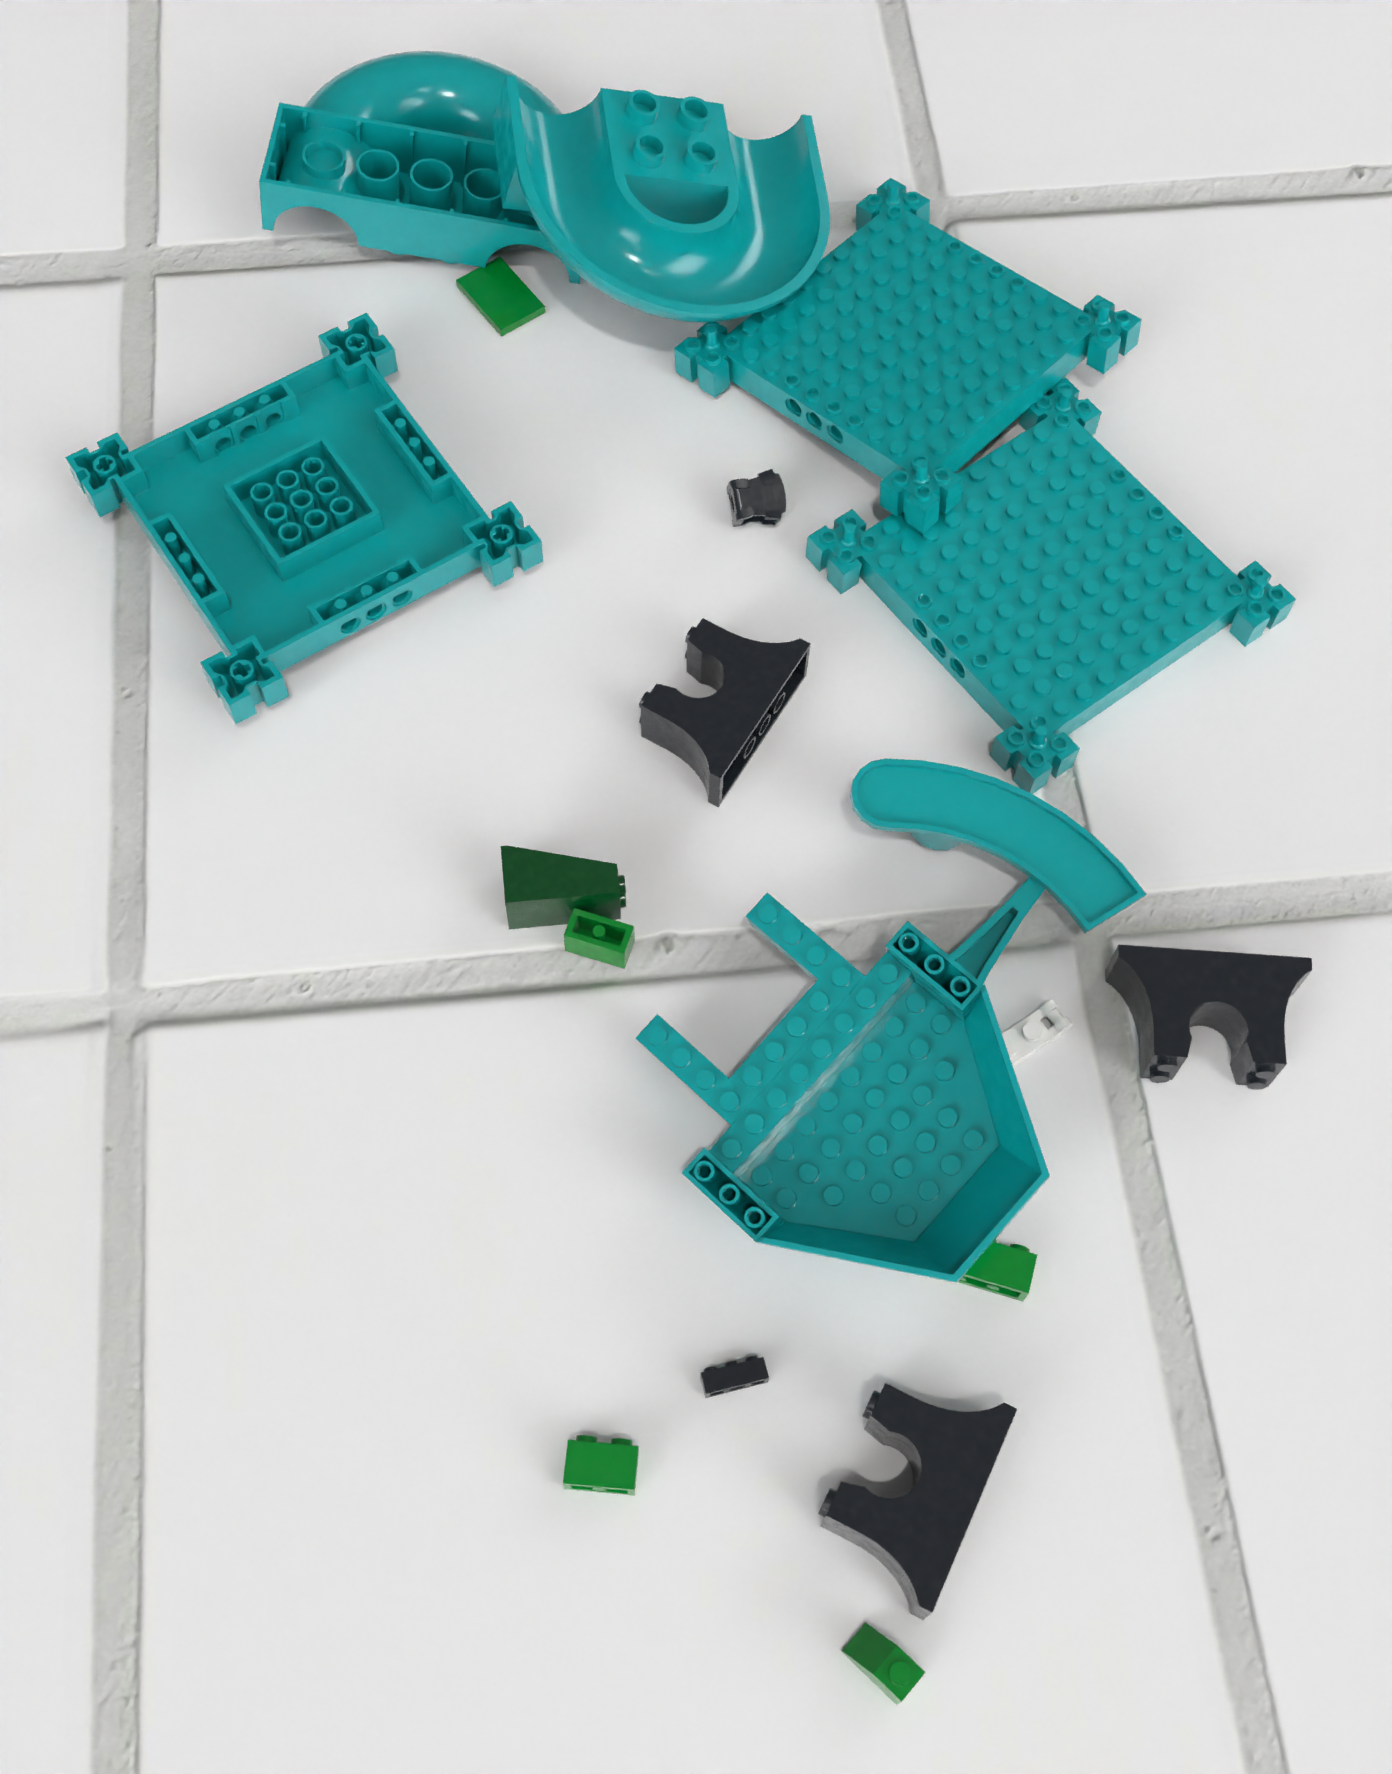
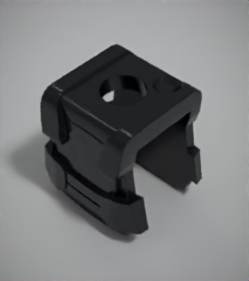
M772 469L758 473L756 478L749 480L742 478L729 481L726 490L729 495L733 527L746 525L749 522L775 525V522L781 519L782 514L786 511V495L782 479L778 473H774Z

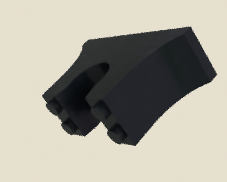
M702 618L697 627L692 626L685 638L687 643L685 658L687 659L686 672L700 684L708 685L717 692L708 697L693 698L682 694L676 688L656 683L650 693L646 692L639 703V708H641L639 723L641 724V737L670 751L687 763L702 781L706 789L708 802L719 807L806 677L811 643L801 638L782 643L755 641L729 632Z
M1118 945L1105 969V982L1121 995L1134 1019L1139 1043L1140 1078H1147L1155 1083H1165L1172 1080L1188 1057L1192 1040L1190 1027L1205 1026L1219 1032L1228 1042L1231 1050L1230 1067L1236 1085H1247V1088L1253 1090L1268 1087L1287 1064L1284 1031L1286 1007L1289 997L1294 995L1312 971V958Z
M885 1383L881 1392L873 1391L862 1417L868 1419L864 1430L882 1445L893 1447L906 1457L913 1473L911 1491L902 1497L888 1499L871 1493L866 1487L841 1482L836 1491L831 1488L829 1489L818 1514L824 1517L820 1525L821 1527L863 1548L880 1561L900 1585L906 1597L910 1614L924 1620L935 1608L1017 1408L1004 1402L999 1406L983 1411L963 1412L948 1410L923 1402Z

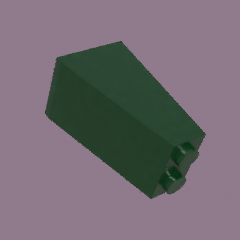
M507 845L501 846L504 896L509 930L568 924L574 908L613 920L621 919V908L626 907V886L624 875H618L617 864Z

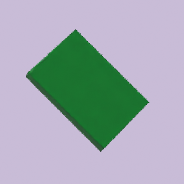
M501 257L486 263V268L479 267L456 279V284L460 291L501 337L545 313L544 304Z

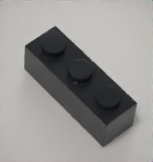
M755 1355L746 1358L744 1362L730 1361L724 1364L725 1367L716 1368V1366H710L703 1369L704 1372L700 1373V1379L705 1398L768 1383L769 1375L764 1357L758 1358Z

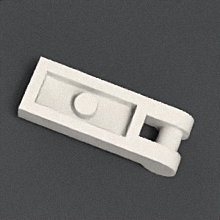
M1053 999L1002 1033L1013 1067L1064 1034L1073 1026L1067 1016L1063 1017L1058 1011L1059 1006ZM1046 1018L1054 1025L1049 1029L1042 1023Z

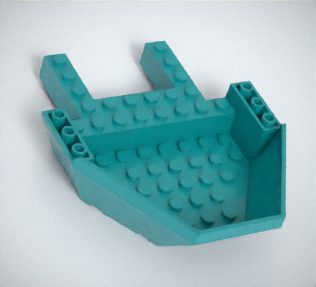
M767 892L745 917L753 928L816 982L735 1073L728 1078L658 1014L635 1038L731 1125L709 1151L703 1148L682 1174L756 1243L958 1283L1050 1178L986 986L909 921L885 945L887 952L864 976Z

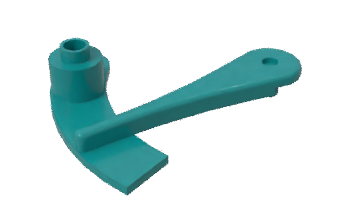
M885 758L866 764L858 771L852 781L850 800L853 811L862 822L870 827L885 831L911 832V835L921 845L932 850L946 851L958 847L961 843L968 844L1002 859L1029 877L1000 909L949 955L982 984H984L989 972L1020 923L1044 890L1070 914L1084 933L1094 929L1147 895L1126 867L1090 832L1068 815L1037 796L998 778L952 765L923 760Z

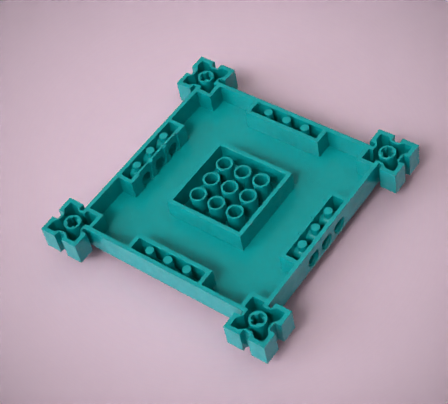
M889 178L877 188V194H869L856 204L857 231L821 259L812 276L798 291L773 307L753 313L729 333L727 328L718 322L705 323L697 330V338L688 337L674 348L676 373L691 383L698 378L699 387L714 398L730 386V381H732L882 478L883 480L880 482V506L896 517L904 512L906 514V523L924 534L938 521L939 510L947 514L961 501L962 477L955 473L1086 357V364L1105 374L1117 363L1118 354L1125 356L1138 344L1142 319L1126 310L1115 312V304L1100 295H1096L1089 301L1083 310L1077 308L930 224V199L915 191L906 193L905 185Z
M367 312L347 321L348 329L342 332L337 326L318 335L322 359L129 452L128 447L116 432L98 441L99 449L91 453L85 447L65 457L75 481L83 493H86L89 502L99 517L120 508L119 503H125L223 650V652L221 651L200 663L208 683L217 697L222 699L225 709L235 724L257 714L255 705L265 702L267 707H270L289 697L284 678L280 673L281 671L481 566L484 575L493 587H496L514 577L513 569L518 566L523 571H526L543 562L541 539L530 525L524 527L523 516L512 501L492 510V519H490L384 380L385 377L398 371L395 350L383 334L379 336L378 327Z
M1066 377L1054 385L1047 392V395H1043L1021 414L1019 425L1025 430L1023 433L957 473L962 477L961 501L947 514L939 510L938 521L924 534L906 523V514L904 512L898 517L891 514L866 530L867 524L851 509L834 520L833 529H829L825 525L809 535L805 555L819 572L825 568L828 569L827 580L840 594L857 585L859 577L1003 730L1002 733L994 738L989 755L1004 771L1012 767L1015 770L1013 781L1020 789L1031 794L1047 784L1050 773L1054 778H1057L1074 765L1080 748L1068 736L1073 731L1231 623L1232 626L1229 632L1246 647L1262 636L1266 627L1270 630L1285 620L1296 600L1281 584L1272 587L1269 584L1272 575L1256 560L1239 571L1236 576L1092 436L1096 433L1102 412L1088 398L1079 400L1078 395L1080 391Z

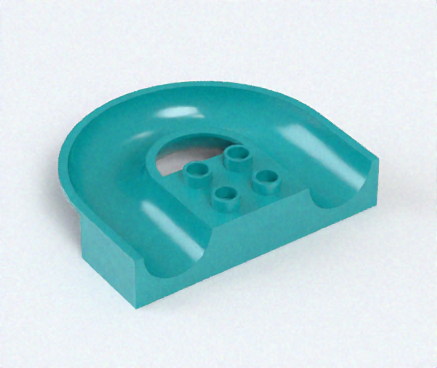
M439 51L402 52L370 59L343 71L323 85L304 107L279 102L259 180L262 229L273 231L277 217L288 209L303 206L315 207L329 211L343 219L353 229L358 239V245L362 247L390 251L397 255L408 254L437 259L449 264L460 263L486 268L487 260L498 249L517 244L531 245L547 250L560 259L568 271L569 283L580 284L581 279L550 246L534 220L531 211L502 208L492 121L505 76L517 77L519 98L528 107L545 114H562L552 101L523 78L493 63L461 54Z
M505 76L492 121L502 208L531 211L540 231L555 252L581 278L599 291L631 308L666 319L685 322L727 321L748 316L786 300L809 280L819 265L826 249L830 232V209L812 115L802 114L790 129L777 136L751 140L738 137L728 130L724 106L721 103L706 102L693 96L683 99L654 95L646 90L630 92L601 88L592 102L577 111L557 115L545 114L531 109L519 98L517 77Z

